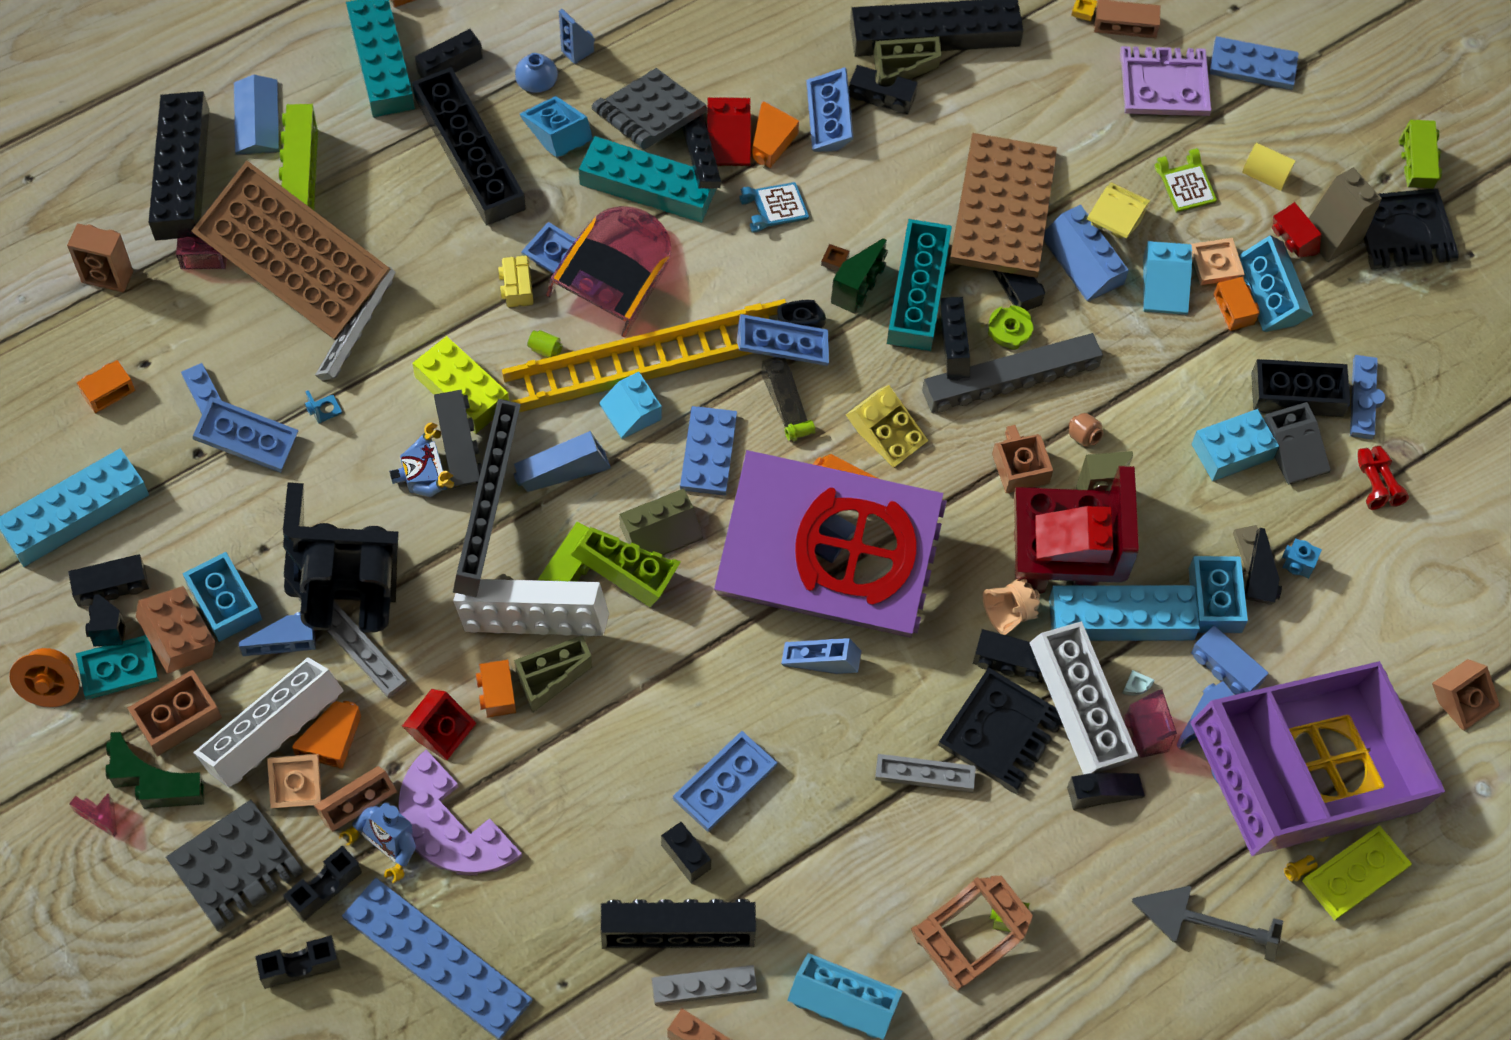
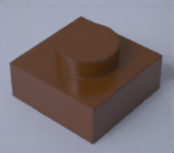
M829 244L822 258L821 266L838 271L842 263L848 260L850 251Z

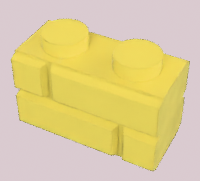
M529 257L503 258V267H498L499 280H504V286H500L501 299H506L508 307L534 304Z

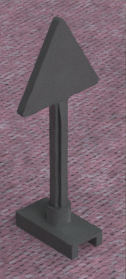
M1191 886L1132 899V903L1172 942L1177 941L1183 921L1255 940L1254 943L1265 945L1264 959L1275 962L1278 943H1280L1283 920L1273 918L1269 930L1261 928L1257 930L1187 910Z

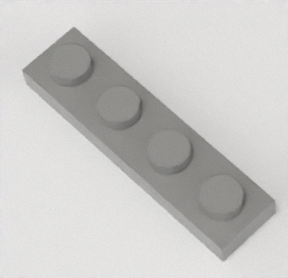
M878 754L875 780L973 792L976 766Z
M753 965L652 978L655 1005L757 993Z

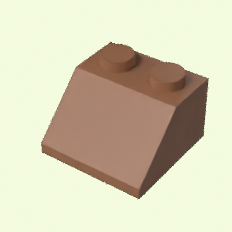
M1467 659L1432 683L1438 703L1462 730H1466L1500 706L1488 667L1478 662Z

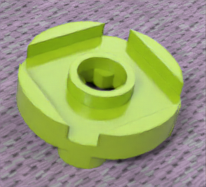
M1010 305V308H1003L1002 306L991 314L988 324V335L997 344L1008 347L1011 350H1016L1026 344L1031 338L1033 323L1030 314L1025 309L1015 305ZM1006 324H1014V330L1008 329Z

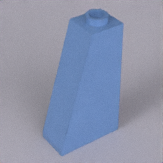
M589 431L515 463L516 473H514V478L518 486L522 485L527 492L605 471L611 467L604 448L592 432Z

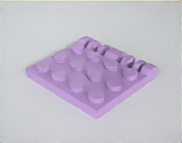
M1121 46L1120 62L1122 65L1125 114L1210 116L1211 103L1206 49L1196 48L1194 59V49L1188 48L1186 53L1187 59H1181L1180 48H1175L1174 59H1172L1171 48L1156 47L1153 58L1152 48L1146 47L1145 58H1139V47H1133L1131 57L1130 46Z

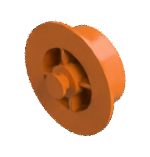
M40 648L30 652L28 655L16 660L9 673L10 683L15 692L24 700L38 706L58 707L72 701L79 691V677L74 670L72 661L64 653L55 649Z

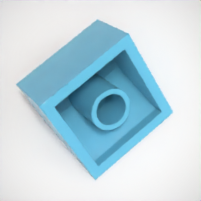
M640 372L620 380L599 402V405L621 439L662 420V406Z

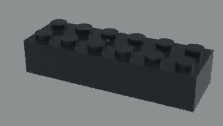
M638 899L632 901V903H622L620 900H608L607 903H601L602 948L755 947L756 904L748 899H737L735 902H724L722 899L699 902L695 899H687L683 902L674 903L669 899L659 900L658 903H648L646 900Z

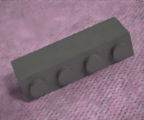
M462 389L435 394L434 400L449 473L453 474V477L450 478L454 482L452 488L477 484L482 464L476 463L475 454H479L477 440L472 441L470 432L474 431L472 417L467 418L466 409L470 408L468 396L462 394Z

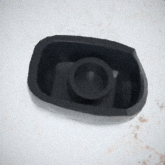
M798 300L783 303L777 309L778 321L821 329L826 323L825 312L815 300Z

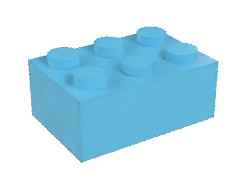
M1258 409L1196 431L1192 441V446L1212 482L1273 460L1279 447Z
M227 552L183 573L191 594L218 642L262 620L258 606Z
M1194 556L1188 570L1190 585H1195L1200 628L1198 633H1206L1213 626H1216L1222 633H1242L1248 618L1241 557Z

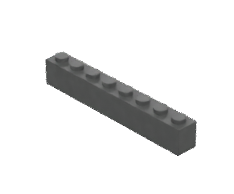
M1090 333L970 366V378L947 379V373L925 378L922 391L931 413L936 411L944 412L954 406H965L972 401L987 400L1001 393L1009 394L1016 389L1030 388L1041 382L1049 383L1063 376L1071 377L1081 371L1095 370L1097 367H1100L1103 354L1094 334Z

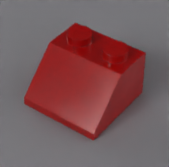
M1295 202L1273 216L1272 230L1278 237L1281 236L1284 239L1285 245L1291 253L1294 252L1298 258L1316 256L1320 253L1321 233Z
M431 689L402 727L418 743L442 759L448 760L476 725V722L446 691Z

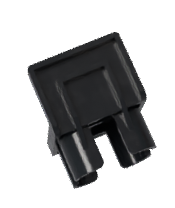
M288 482L283 522V548L286 550L284 591L290 597L301 599L300 619L302 623L311 629L329 630L332 627L334 599L359 600V630L368 633L384 630L389 625L390 602H396L399 531H387L379 526H367L363 529H343L329 523H319L313 527L304 526V483Z

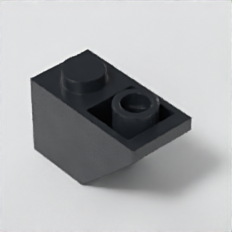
M94 595L93 604L89 606L90 620L85 626L86 636L90 637L94 647L123 645L126 625L120 610L101 595Z

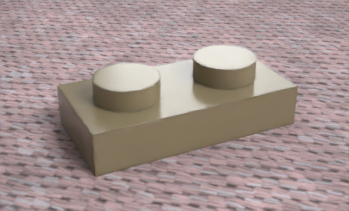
M1257 525L1235 529L1233 532L1247 574L1249 572L1256 531L1258 530Z

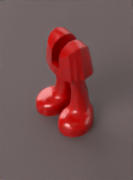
M1375 446L1371 451L1369 448L1358 449L1359 467L1368 476L1372 485V492L1366 499L1367 507L1370 510H1376L1383 507L1388 501L1392 507L1406 503L1409 499L1408 492L1394 478L1389 468L1392 464V459L1383 447ZM1379 473L1382 474L1386 482L1387 488L1382 483Z

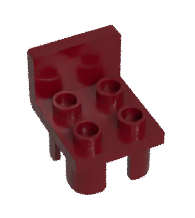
M1118 466L1110 491L1016 487L1014 492L1015 580L1027 579V582L1039 594L1046 591L1049 580L1073 581L1072 586H1098L1099 582L1119 583L1128 580L1139 551L1135 466ZM1085 506L1111 507L1113 552L1109 563L1036 561V515Z

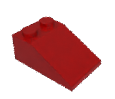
M707 97V131L717 166H750L751 99Z
M1085 506L1036 515V561L1109 563L1113 552L1111 507Z

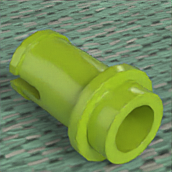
M811 420L795 425L791 423L788 424V427H785V435L788 441L792 440L794 442L797 441V438L815 434V426Z

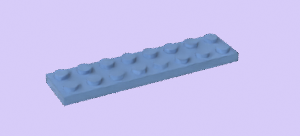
M377 878L369 884L342 915L346 922L497 1040L503 1038L532 1002L530 996Z

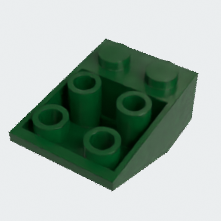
M882 238L842 263L833 278L831 304L855 314L858 307H863L867 299L866 293L868 290H873L877 281L876 276L878 273L882 274L886 267V262L884 261L888 254L886 239Z

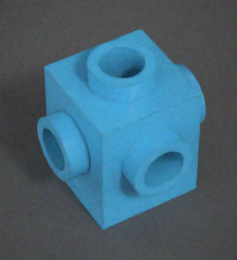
M1295 538L1292 546L1287 545L1282 558L1286 560L1282 568L1287 569L1294 575H1301L1309 579L1322 549L1311 545L1308 541Z

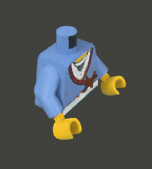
M428 423L424 428L425 433L400 455L402 468L389 471L392 484L406 481L410 493L426 497H432L440 491L454 486V482L449 480L453 477V474L443 471L435 441H432V438L438 439L441 437V431L434 430L437 428V424Z
M384 803L380 807L372 806L365 809L352 823L353 827H349L339 834V839L347 834L350 841L346 845H350L358 839V831H360L363 837L396 863L394 867L388 868L384 872V877L388 878L394 874L392 883L404 878L403 866H407L416 848L412 834V824L399 813L397 807L390 806L388 803Z

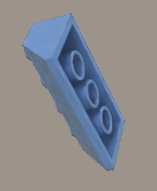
M1079 205L1062 213L1045 230L1043 241L1088 302L1124 285L1128 268L1101 231L1091 225L1090 221L1086 220L1088 214L1082 205Z

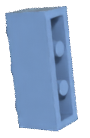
M1213 626L1195 643L1191 652L1198 663L1210 669L1216 679L1224 681L1235 695L1257 690L1264 683L1269 673L1216 626Z

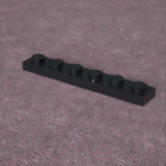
M702 114L684 125L683 131L698 188H720L721 178Z

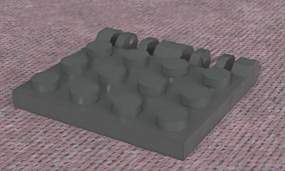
M655 68L606 99L599 98L592 104V110L601 115L602 118H607V121L628 138L630 137L639 147L647 149L707 112V106L662 71Z
M251 799L166 856L167 861L217 931L227 926L217 912L220 909L229 922L235 920L234 914L226 906L233 900L240 911L243 913L248 911L247 906L240 898V895L243 893L253 907L269 897L259 882L264 880L273 893L278 890L276 883L270 878V875L275 871L280 874L279 876L286 883L290 882L291 878L283 868L284 865H286L295 878L304 872Z

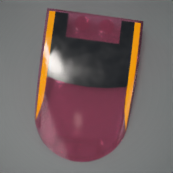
M619 206L602 211L584 228L560 262L550 279L546 296L551 297L557 285L625 321L626 323L621 335L625 338L668 266L671 257V241L665 227L653 215L635 207Z

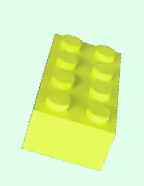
M447 336L412 363L415 378L432 394L462 389V394L468 396L470 408L466 409L467 418L472 417L473 432L475 434L493 420L498 399L509 401L508 392Z

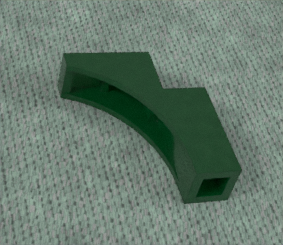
M111 732L110 741L106 743L107 756H110V764H106L105 774L106 779H110L114 788L135 786V798L140 801L143 809L204 805V779L200 772L175 773L152 767L139 759L129 749L121 732Z

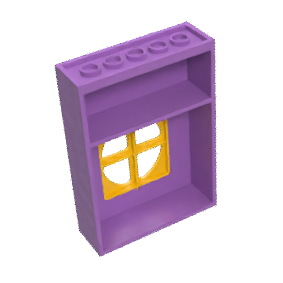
M1380 661L1211 700L1190 722L1251 856L1418 813L1445 792L1442 782L1438 778L1431 760L1427 756L1420 738L1416 734L1409 716L1405 712L1398 694L1395 692L1387 672ZM1318 729H1329L1344 735L1353 742L1356 750L1335 756L1330 755ZM1303 732L1310 735L1320 755L1319 760L1304 762L1294 741L1298 735ZM1361 760L1365 766L1364 779L1360 787L1350 793L1347 791L1336 765ZM1325 769L1333 782L1338 796L1320 794L1310 771Z

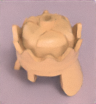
M1016 579L1006 587L986 589L983 592V603L987 616L1000 634H1008L1020 622L1038 618L1039 612L1037 610L1040 603V594L1032 588L1027 579Z

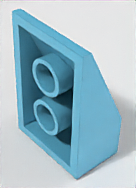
M1147 242L1143 255L1144 312L1188 315L1192 244Z

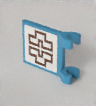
M796 182L758 189L751 187L741 188L742 195H739L741 204H749L755 200L760 215L751 217L753 223H750V228L752 232H759L768 226L809 219Z

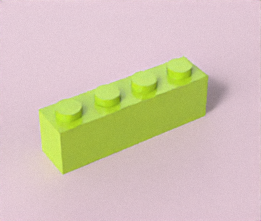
M579 522L575 523L537 581L579 582L578 580L581 575H586L590 567L571 556L589 527Z

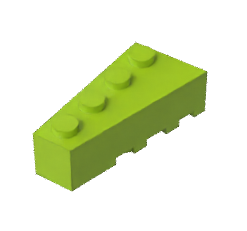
M592 527L583 535L571 556L648 607H651L660 598L681 561L676 559L670 560L662 557V554L655 551L649 552L641 549L639 545L632 542L628 544L620 541L618 537Z

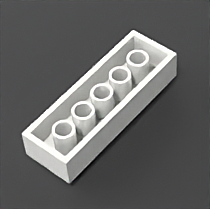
M481 579L477 598L456 593L453 600L465 632L603 636L609 616L600 582Z
M1082 621L1040 633L1030 642V646L1083 774L1110 770L1125 765L1136 758L1138 754Z
M308 657L193 753L209 774L229 788L240 782L248 771L259 766L267 755L278 750L286 739L297 734L305 723L316 718L324 707L336 701L344 690L329 669Z

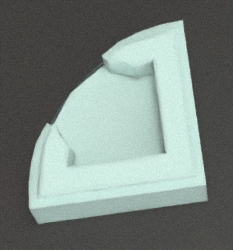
M1132 670L1123 694L1131 696L1143 694L1151 688L1155 680Z

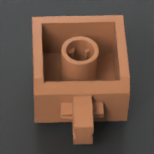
M1016 425L1007 426L1005 431L1007 440L995 443L992 452L1005 493L1014 492L1016 487L1032 488L1050 484L1053 468L1041 435L1020 436Z

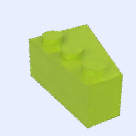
M1409 120L1398 140L1399 145L1404 146L1405 152L1401 153V157L1406 159L1407 166H1404V172L1408 188L1433 189L1436 183L1441 180L1442 169L1439 168L1438 163L1441 150L1437 147L1440 133L1439 129H1436V121Z

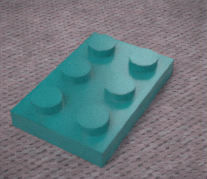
M146 635L125 640L123 645L102 646L76 653L86 700L159 681L152 646Z

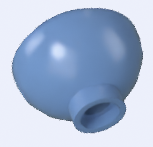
M531 53L519 61L515 70L517 84L522 89L533 93L549 90L554 86L558 78L555 63L547 56L539 53Z

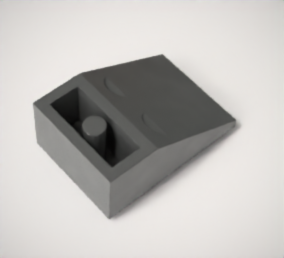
M1307 402L1265 415L1264 421L1279 445L1274 458L1288 485L1330 473L1331 469L1318 423Z

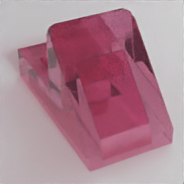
M109 793L106 794L98 806L87 798L81 800L77 796L69 803L74 813L112 837L117 835L114 802Z

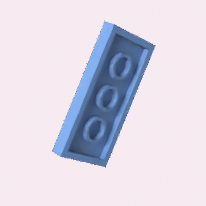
M1216 36L1209 74L1292 90L1299 52Z
M210 396L192 439L281 473L297 437L298 430Z
M697 406L691 407L680 490L684 488L685 491L726 496L737 411Z
M741 731L673 795V800L709 832L777 767V762Z

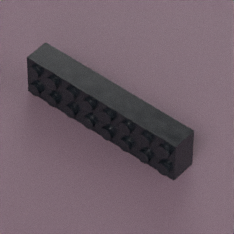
M963 0L851 7L850 28L855 57L873 56L876 41L939 37L941 51L1021 47L1024 32L1018 0Z
M447 68L412 82L416 102L485 225H490L526 210L525 194L453 68Z
M204 91L160 95L148 221L155 241L198 237L192 232V229L200 221L202 214L209 123V106Z

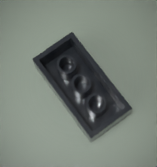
M1257 359L1251 372L1253 410L1258 409L1259 412L1272 413L1307 402L1316 416L1344 417L1350 405L1347 364Z

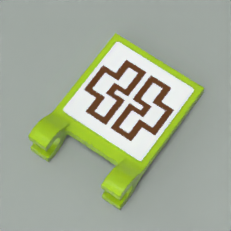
M1198 148L1189 150L1190 155L1186 156L1187 165L1169 169L1166 156L1157 158L1158 163L1154 165L1157 173L1162 177L1175 212L1216 203L1217 201L1202 166Z

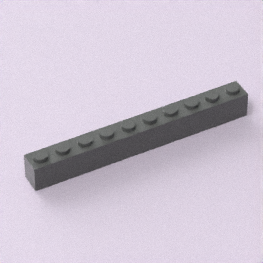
M498 399L456 573L453 593L477 598L521 406L519 403Z

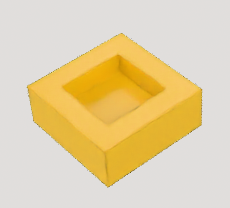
M1076 0L1071 16L1091 21L1097 0Z

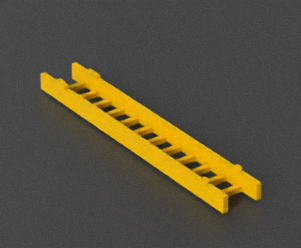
M781 299L765 304L758 303L746 306L745 309L537 361L535 359L530 360L525 364L502 369L503 380L505 383L524 378L529 396L511 401L521 404L520 413L611 390L620 380L637 372H640L646 381L753 354L740 351L738 344L732 345L726 327L739 324L740 314L769 319L768 316L776 315L778 307L786 303V301ZM719 329L725 347L710 350L704 333ZM698 334L704 352L688 356L683 338ZM676 340L682 358L666 361L661 343ZM655 345L660 363L645 367L639 349ZM633 351L639 369L623 372L617 354ZM611 356L617 374L601 378L596 360ZM590 362L595 380L579 384L574 365ZM568 367L573 385L557 389L552 371ZM546 372L551 391H541L535 395L530 376Z

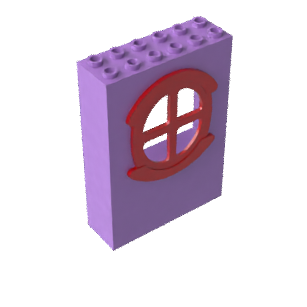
M746 450L714 590L717 595L912 638L913 633L918 634L921 617L917 616L918 609L923 610L926 594L922 593L923 586L928 587L931 570H928L927 567L928 563L933 564L937 547L932 546L933 540L938 541L942 524L937 523L938 517L943 518L947 500H942L944 493ZM847 510L858 512L859 516L855 534L851 541L824 536L819 533L821 524L832 515ZM874 514L890 526L897 539V548L895 550L865 545L862 542L868 515ZM817 544L838 547L850 552L844 579L837 580L821 567L815 555ZM861 553L892 560L893 566L891 570L882 578L866 584H856L853 581L858 556Z

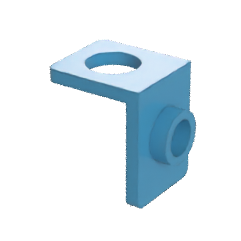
M309 390L305 391L308 400L305 403L306 409L310 416L314 415L318 424L342 413L334 395L314 401ZM325 403H330L334 406V409L330 413H323L321 406Z

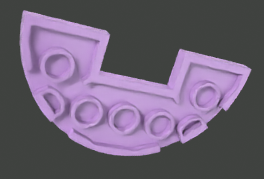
M427 750L421 753L408 769L399 794V813L412 824V834L416 844L415 851L435 867L453 871L460 875H478V873L489 871L496 872L522 858V853L490 818L471 834L441 803L444 798L458 788V783Z

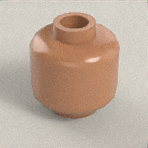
M1088 413L1074 416L1069 422L1070 437L1085 447L1096 445L1103 436L1102 423Z

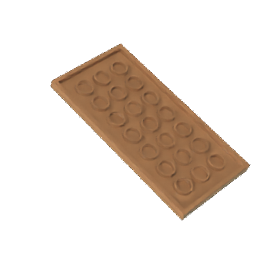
M972 133L949 263L1038 278L1057 147Z
M247 160L192 229L195 235L334 340H336L341 331L357 314L362 305L391 270L387 265Z

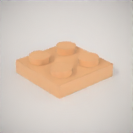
M1233 238L1192 244V260L1200 285L1244 277L1245 274Z
M319 754L267 758L271 808L310 806L322 801Z

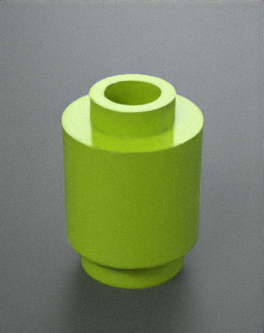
M534 330L528 339L527 347L531 348L533 352L549 358L560 355L563 344L560 343L561 339L541 330Z

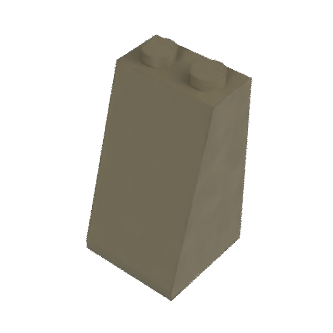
M1354 167L1336 176L1309 217L1310 221L1321 233L1320 254L1327 262L1362 244L1382 199Z

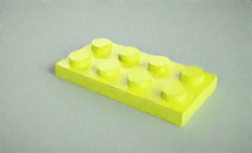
M1379 825L1306 876L1302 882L1335 921L1407 870L1412 863Z

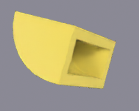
M1256 143L1242 173L1281 191L1291 174L1295 160Z

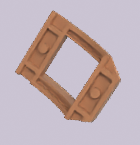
M1001 875L990 876V878L976 877L972 883L941 908L929 915L926 920L912 927L911 931L917 944H921L949 981L948 985L958 991L990 968L1025 938L1033 915ZM983 895L1011 933L970 964L942 927Z

